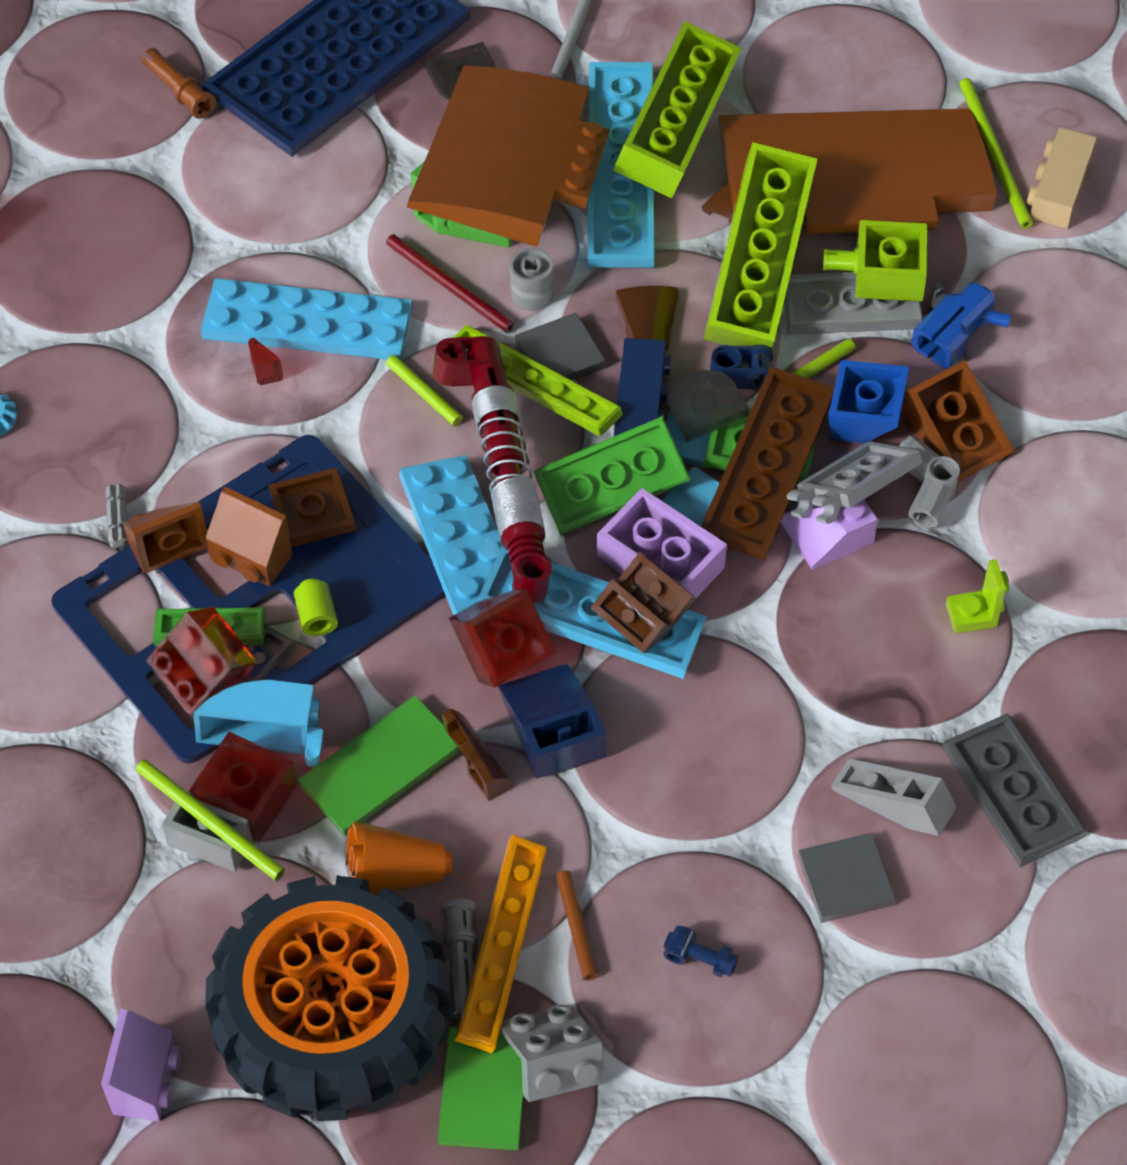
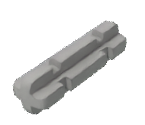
M121 484L109 485L106 488L107 526L109 527L108 541L110 547L114 549L118 547L124 548L128 545L123 522L127 521L125 487Z

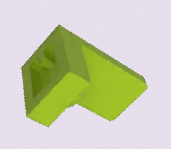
M997 559L989 560L981 591L947 596L946 607L955 634L997 627L1000 612H1004L1005 593L1009 592L1007 573L1000 570Z

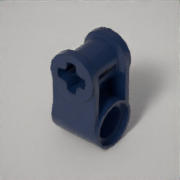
M766 345L718 346L713 350L708 377L710 383L722 390H760L774 358L773 350Z

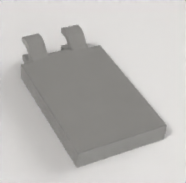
M871 441L863 444L798 483V490H792L787 494L788 500L799 501L798 507L791 511V516L806 518L812 512L813 506L816 505L824 507L823 513L816 517V522L826 524L834 522L842 506L849 508L922 464L920 451Z

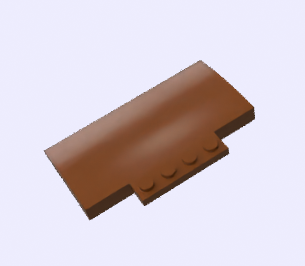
M464 65L409 197L407 208L538 247L553 200L585 209L610 132V129L601 127L597 123L580 120L590 87L529 72Z

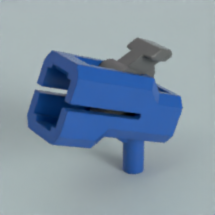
M938 282L933 287L931 305L934 309L914 328L911 345L926 358H929L940 346L941 348L931 357V361L942 368L948 369L966 352L968 338L980 326L990 323L1008 328L1011 315L993 310L996 298L985 286L971 282L960 294H945L944 283Z

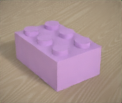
M643 488L597 533V558L620 574H623L636 555L641 552L696 598L725 568L727 550L725 542Z

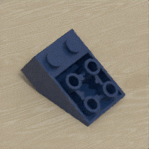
M567 663L498 685L499 692L536 779L606 756V731L593 702Z

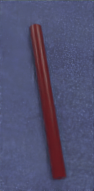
M391 234L387 238L386 245L505 333L512 331L515 323L395 234Z

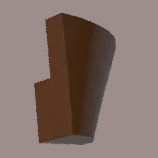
M638 286L616 290V300L626 324L625 333L627 338L665 341V351H668L676 302L679 298L677 287Z

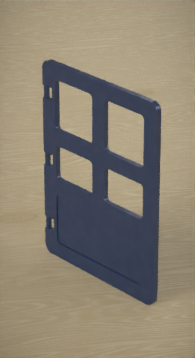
M304 435L280 449L279 453L265 462L258 463L198 501L202 507L206 530L209 529L224 487L275 510L269 492V484L337 467L355 522L356 531L291 547L293 556L270 587L259 581L256 583L247 581L221 598L216 597L183 558L157 570L190 608H254L278 593L284 594L297 608L294 590L301 582L312 578L326 582L330 588L338 626L331 633L322 636L326 640L322 646L287 669H279L275 665L263 679L312 685L443 597L445 593L433 562L317 437ZM283 460L288 466L273 475L269 469ZM130 545L98 564L99 566L83 577L79 576L57 590L51 599L52 606L56 614L176 758L183 763H194L221 745L197 743L195 729L191 730L186 727L149 683L148 678L196 646H155L153 642L135 655H126L87 609L91 603L142 571ZM104 574L108 580L92 590L88 583ZM250 645L223 646L237 660ZM257 645L243 661L242 667L254 679L269 662L270 658ZM256 652L264 653L266 656L265 663L262 665L253 664L251 660L252 655Z

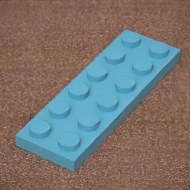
M215 278L201 327L202 339L379 359H388L391 355H396L401 360L412 313V300Z
M467 455L400 468V481L464 644L469 645L534 630V626L477 607L478 597L502 544Z
M501 546L478 597L477 607L684 679L707 616L687 610L669 632L645 654L590 608L609 582L550 562L552 573L545 599L534 604L519 601L512 592L513 574L508 550Z

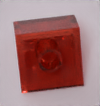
M524 587L480 600L449 618L478 682L493 688L556 653L529 592Z

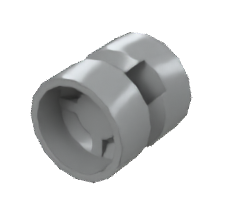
M534 247L517 251L509 263L511 299L516 306L523 310H541L552 302L554 296L552 258L544 250Z

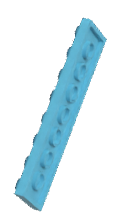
M589 62V122H594L601 127L610 129L588 198V267L654 268V190L613 171L620 152L653 86V62Z

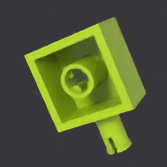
M860 220L857 248L855 247L854 251L824 248L823 270L853 271V274L856 275L855 298L923 301L927 276V223Z

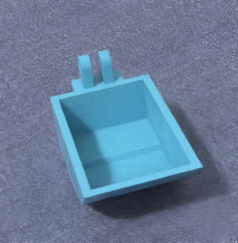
M260 680L244 682L226 688L206 700L193 713L196 742L305 755L306 765L316 767L320 763L323 746V729L318 728L320 700L313 699V685Z

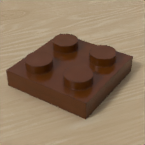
M337 467L268 485L275 510L287 517L291 547L356 531L355 522Z

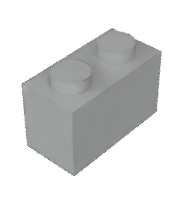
M200 801L250 842H253L247 819ZM174 802L162 823L168 846L236 872L244 856Z

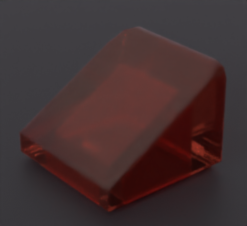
M250 338L248 347L257 384L265 385L283 380L282 365L279 357L255 338Z

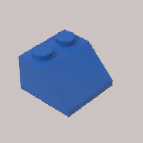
M841 360L828 415L830 439L867 443L899 426L910 367Z

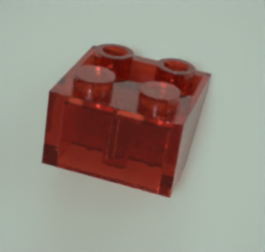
M214 607L187 612L146 659L189 716L193 715L212 696L226 688L237 685L257 663Z

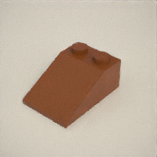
M966 360L905 392L901 412L915 435L940 457H950L959 464L958 482L1015 452Z

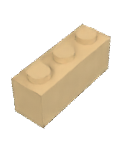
M1059 127L1055 139H1048L1043 156L1048 158L1047 162H1040L1035 181H1039L1038 186H1031L1027 199V204L1032 205L1030 213L1032 220L1068 229L1092 160L1097 137Z

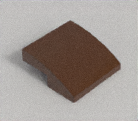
M639 552L619 579H612L590 608L641 652L646 654L680 620L697 598L644 553Z

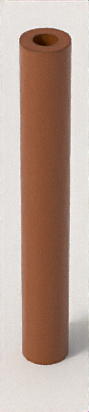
M564 870L557 873L556 878L583 980H593L598 977L595 961L571 872Z

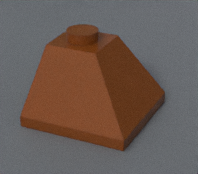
M199 502L155 509L148 513L138 514L131 520L123 522L128 544L144 574L208 548L206 543L207 530L202 507Z

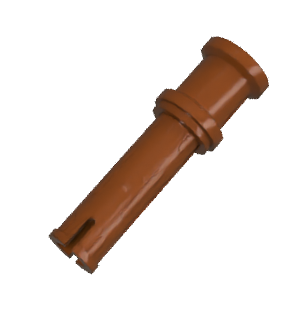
M150 48L145 51L152 58V61L143 55L142 63L174 91L175 99L180 104H186L195 118H205L214 110L216 98L210 92H204L200 87V83L195 78L185 77L156 48Z

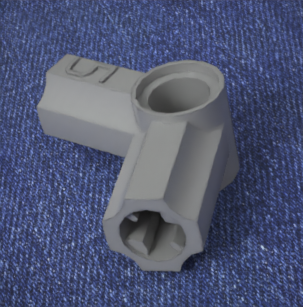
M909 436L901 442L899 447L920 451L922 464L909 471V473L918 479L922 486L909 510L908 517L917 526L922 528L937 527L949 500L956 493L960 473L959 464L950 457H940L916 436Z

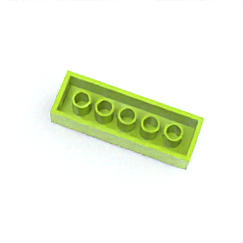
M684 21L628 135L613 171L672 198L742 48Z
M752 142L741 180L703 340L731 346L766 345L772 349L817 158Z

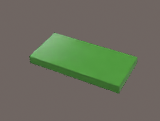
M663 416L533 470L560 536L618 513L641 488L656 497L691 482Z
M414 695L299 778L298 785L336 828L346 836L348 835L349 827L352 826V822L364 823L461 751L445 731L444 725Z

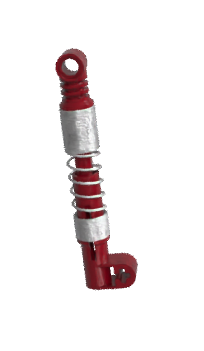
M488 336L443 339L436 346L433 376L438 383L444 386H473L474 393L471 397L478 435L483 439L480 446L486 452L483 460L489 466L486 475L492 481L489 485V490L491 492L499 538L502 546L508 550L513 574L512 592L519 601L530 604L538 603L545 599L548 593L552 565L545 557L542 544L546 538L536 486L532 481L533 473L529 467L530 460L529 455L526 453L527 446L526 441L523 439V428L520 425L521 419L517 399L513 388L507 382L499 342ZM527 469L529 471V478L522 475ZM490 470L494 475L498 476L496 479L490 476Z

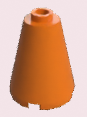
M352 822L347 836L345 865H349V874L353 876L352 878L367 880L370 892L378 895L384 887L396 892L443 882L445 874L451 873L452 854L451 851H445L443 843L363 822Z

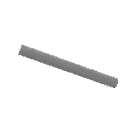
M579 0L550 77L563 78L592 0Z

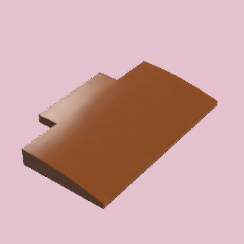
M970 108L718 116L733 211L752 142L817 158L804 214L806 234L858 232L860 220L927 223V230H937L939 223L937 213L992 211L998 194L985 146Z

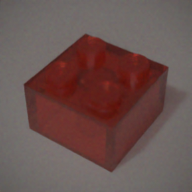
M229 731L189 789V793L199 801L247 819L252 840L259 843L298 782L293 761Z

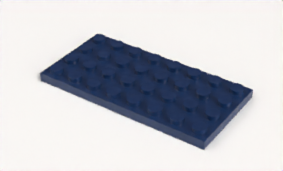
M313 0L202 83L203 91L210 92L216 98L218 104L293 157L469 20L470 9L457 0Z

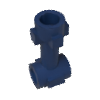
M679 925L675 927L673 932L669 931L663 947L665 949L663 955L667 960L683 965L687 957L714 966L713 974L722 977L723 974L729 977L732 976L739 955L732 953V948L723 946L719 952L695 943L696 933L685 926Z

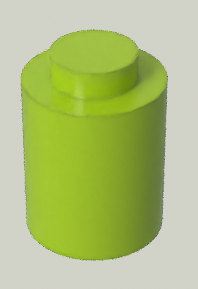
M314 578L301 582L294 590V598L303 633L312 637L331 633L338 626V620L329 585L324 581Z

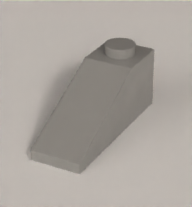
M850 758L831 785L836 793L907 829L940 836L957 808L942 778Z

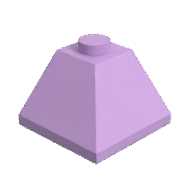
M863 499L850 508L842 506L839 509L837 518L830 524L816 522V517L824 511V507L816 505L813 506L812 512L806 518L791 516V511L795 510L798 505L788 509L781 523L810 568L815 570L873 544L878 519Z

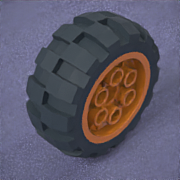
M339 875L336 877L335 885L317 886L315 876L289 882L286 884L288 894L273 900L266 893L241 913L244 923L240 929L233 926L229 927L212 955L215 969L206 978L205 1007L209 1016L216 1049L221 1053L225 1061L227 1072L246 1093H259L262 1095L265 1106L290 1117H298L301 1109L314 1111L317 1121L348 1120L347 1110L367 1105L369 1112L374 1113L399 1100L397 1090L406 1082L411 1086L419 1084L436 1062L435 1050L437 1046L447 1039L452 1016L449 966L446 965L443 944L428 920L422 917L416 918L414 905L391 889L384 887L376 895L370 892L367 880ZM369 966L374 968L369 974L362 975L357 973V970L361 967ZM331 973L338 974L339 976L337 978L332 977ZM315 979V985L310 986L312 981ZM324 989H328L329 994L335 1000L334 1002H328ZM392 991L391 1000L372 996L371 992ZM289 994L297 998L291 1003L280 1001L282 997ZM365 1004L367 1005V1007L364 1010L359 1012H353L357 1011ZM298 1018L301 1019V1023L293 1036L283 1032ZM323 1019L328 1020L326 1024L317 1026ZM345 1024H347L354 1036L340 1040L338 1029H345Z

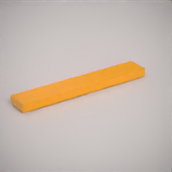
M513 834L508 840L454 1041L491 1054L496 1048L548 848L546 846Z

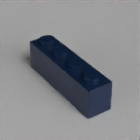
M624 338L617 405L621 407L623 415L615 422L613 437L661 416L665 420L666 410H660V403H667L669 382H663V375L670 376L671 355H665V341Z

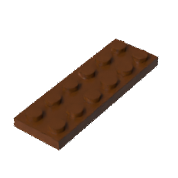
M770 366L701 525L703 529L725 542L728 548L766 561L791 501L787 499V494L797 487L831 405L835 387Z

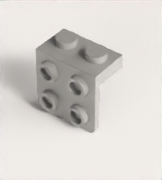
M559 1004L539 1012L517 1014L510 1019L502 1021L500 1032L521 1059L522 1092L528 1102L603 1083L602 1042L574 1007Z

